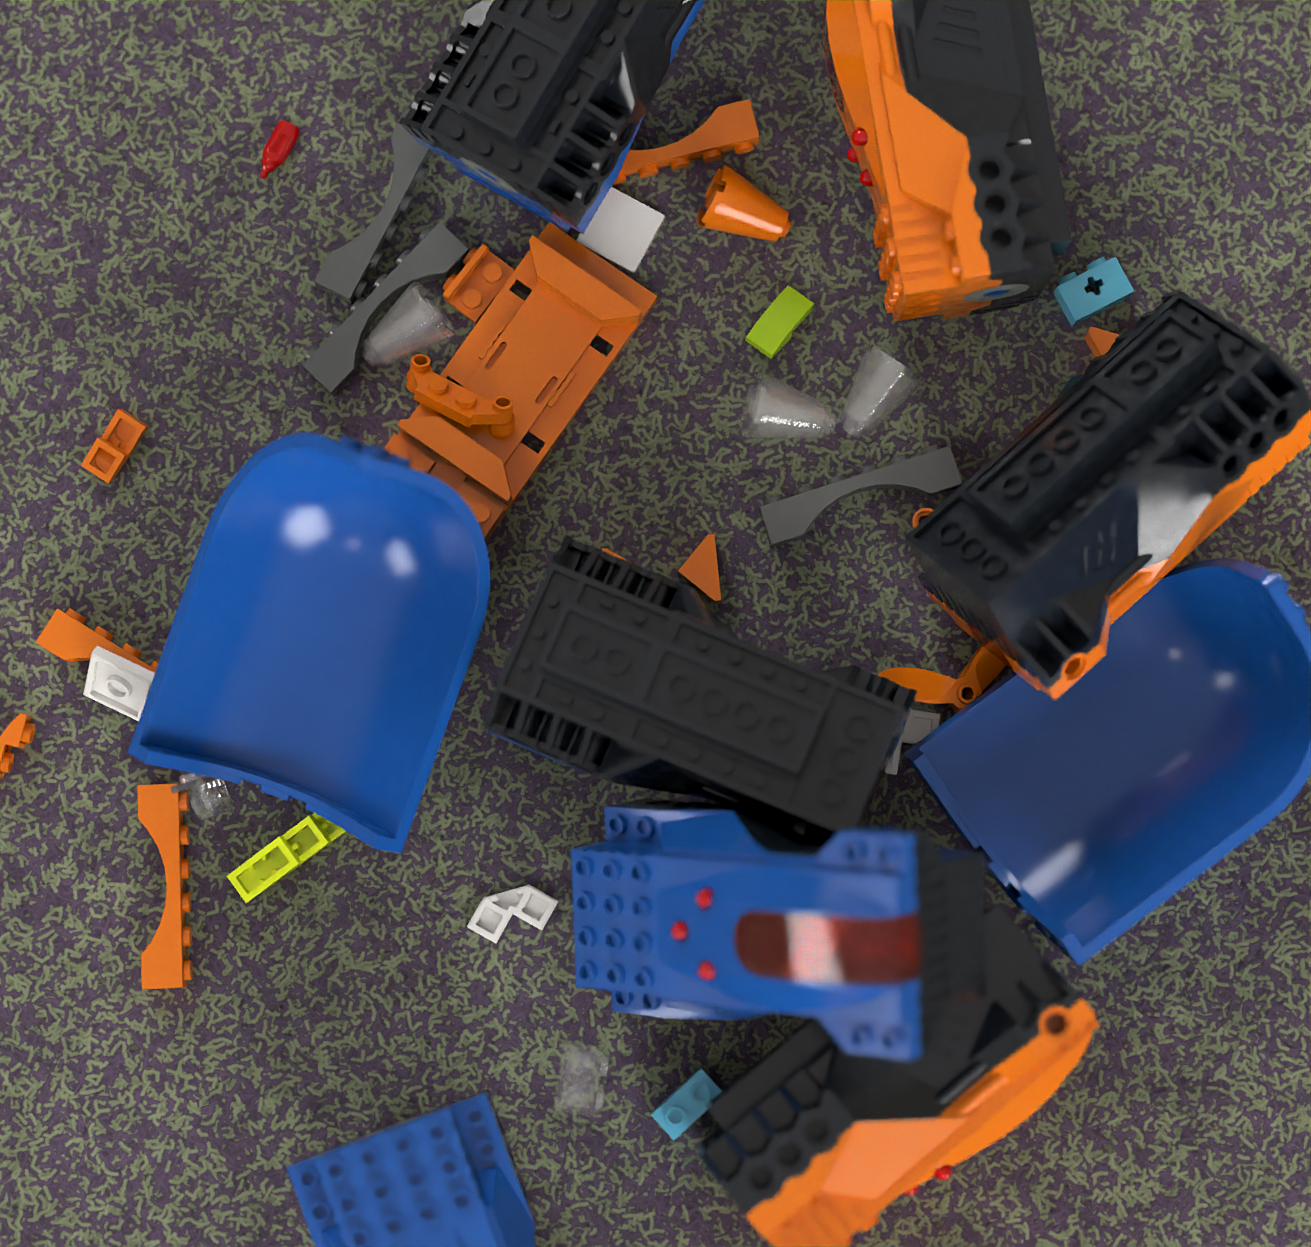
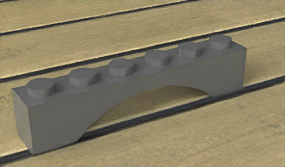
M408 108L404 109L390 136L394 151V173L391 189L384 206L375 220L358 237L345 246L329 252L314 280L317 288L353 305L356 298L359 299L365 295L369 286V282L366 281L371 269L376 271L384 258V253L381 250L386 240L392 242L400 226V224L396 223L402 211L407 213L415 197L411 193L416 183L422 184L430 169V166L426 164L431 154H438L418 143L399 123L402 117H406L410 110Z
M441 222L434 228L432 226L427 227L418 238L420 243L412 251L409 249L404 251L395 262L397 267L389 275L386 273L382 274L372 286L374 291L366 299L364 297L359 298L350 308L352 314L343 323L341 321L336 322L327 333L329 338L320 347L318 345L313 346L305 355L304 360L306 362L302 365L305 371L333 397L357 374L358 357L363 339L382 309L397 296L415 286L430 281L448 279L463 263L464 258L469 253V248Z
M934 444L921 450L922 455L910 458L909 454H903L890 459L891 465L878 468L877 464H872L859 469V475L846 478L845 474L837 475L826 480L828 485L815 489L814 484H810L796 489V495L783 499L782 494L763 500L764 505L760 506L758 511L770 548L803 538L811 524L825 510L838 501L859 492L873 489H899L929 498L960 488L963 483L951 447L941 448L940 444Z

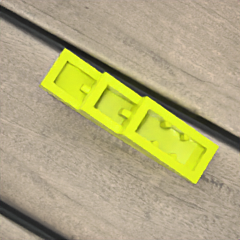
M313 813L227 875V878L243 900L248 903L344 834L346 830Z

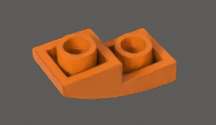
M20 713L1 734L0 778H3L4 772L9 773L12 768L14 753H10L11 746L25 749L26 743L32 742L36 725L32 723V716Z

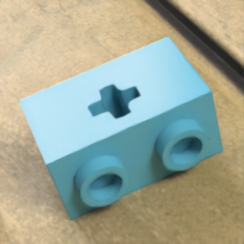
M1116 256L1106 261L1105 257H1101L1087 265L1088 271L1078 276L1075 272H1072L1057 281L1059 286L1056 287L1053 294L1071 327L1130 298L1134 290ZM1088 283L1091 287L1098 286L1099 289L1096 294L1094 292L1086 293L1085 289Z
M700 1067L651 1112V1116L675 1140L707 1111L706 1104L721 1093L722 1090Z

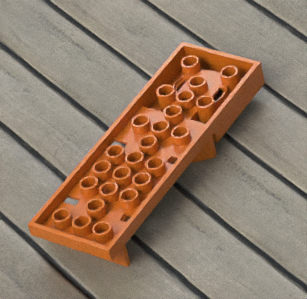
M550 222L538 238L533 235L529 239V251L440 374V376L446 379H453L464 388L487 400H493L497 396L510 397L513 401L512 413L515 415L514 431L507 436H496L488 430V424H472L468 428L420 403L409 419H401L397 426L400 432L398 435L394 433L384 449L389 450L392 454L411 460L409 466L439 479L457 492L475 515L482 530L485 543L657 301L655 294ZM518 281L532 290L526 300L511 292ZM596 335L614 346L607 357L590 346ZM528 432L545 443L538 454L521 443Z

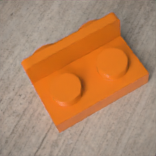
M484 243L479 249L473 247L463 260L464 268L458 275L453 273L442 288L445 290L443 293L444 300L475 324L514 272L512 267L490 252L489 247Z

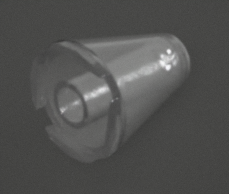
M414 281L408 286L362 342L365 348L361 351L362 355L372 367L378 365L383 369L448 340L456 334L453 331L454 326L437 301L434 303L429 297L425 298L429 292L419 282Z
M869 343L840 416V419L845 422L841 428L856 438H859L861 434L869 436L922 385L925 378L894 357L883 352L877 346Z
M758 372L753 378L759 379L756 386H749L741 422L748 423L747 430H741L743 437L825 438L827 433L833 432L837 416L832 413L830 405L766 373Z

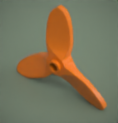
M986 639L957 678H951L919 668H889L881 671L878 676L885 677L907 689L912 688L916 690L917 698L915 702L948 704L953 708L955 715L981 696L984 689L1000 674L1009 661L1005 654L991 640ZM963 689L965 690V697H964V698L962 697V690H963Z

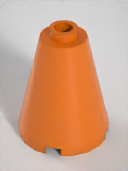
M725 164L722 165V169H718L704 196L707 197L704 205L707 208L706 211L699 208L696 225L702 228L776 242L779 237L784 239L792 223L788 219L789 212Z

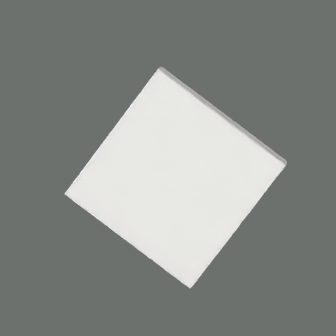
M611 187L584 234L580 233L576 241L598 256L634 275L662 225L665 215Z
M96 646L91 653L83 695L139 721L155 673L104 648Z

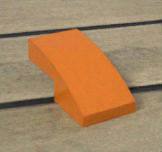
M118 409L102 437H98L95 440L81 466L106 483H111L149 426L125 410Z

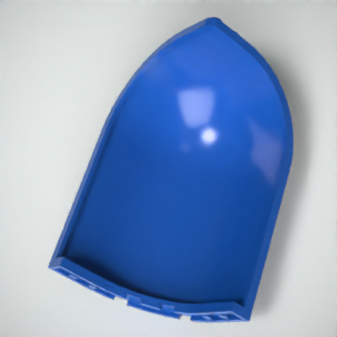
M297 433L281 437L259 450L233 477L210 517L128 753L144 764L214 777L236 784H241V781L244 780L261 786L260 791L283 800L290 801L291 797L307 803L305 809L331 821L374 849L401 853L477 644L488 605L490 588L488 551L482 530L470 507L450 486L429 474L409 466L411 460L392 454L389 450L370 444V446L363 445L362 442L350 437L342 436L341 441L318 434Z
M1234 558L1208 559L1174 568L1109 626L1106 655L1057 700H1053L1041 689L1037 691L1013 671L903 753L964 840L967 839L974 850L979 848L983 852V866L1024 915L1028 913L1035 920L1033 922L1035 927L1078 966L1082 965L1267 825L1289 805L1311 774V630L1304 621L1306 617L1304 609L1297 601L1291 600L1286 592L1289 586L1279 573L1275 572L1272 574L1263 566L1258 567Z

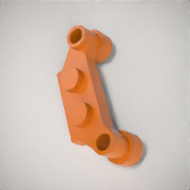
M416 354L411 357L410 370L406 376V387L410 392L414 393V400L468 428L472 424H488V430L496 436H507L514 431L515 415L512 413L513 401L510 397L497 396L493 400H487L434 373L430 365L431 359L427 355Z

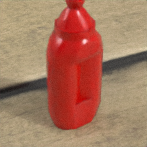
M281 120L276 125L262 151L263 160L261 161L262 172L259 174L260 178L266 179L267 173L276 170L277 167L286 161L299 137L300 129L284 120Z

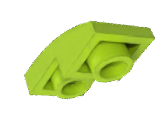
M788 285L759 318L746 336L745 341L772 359L791 339L792 333L797 326L812 312L814 303Z

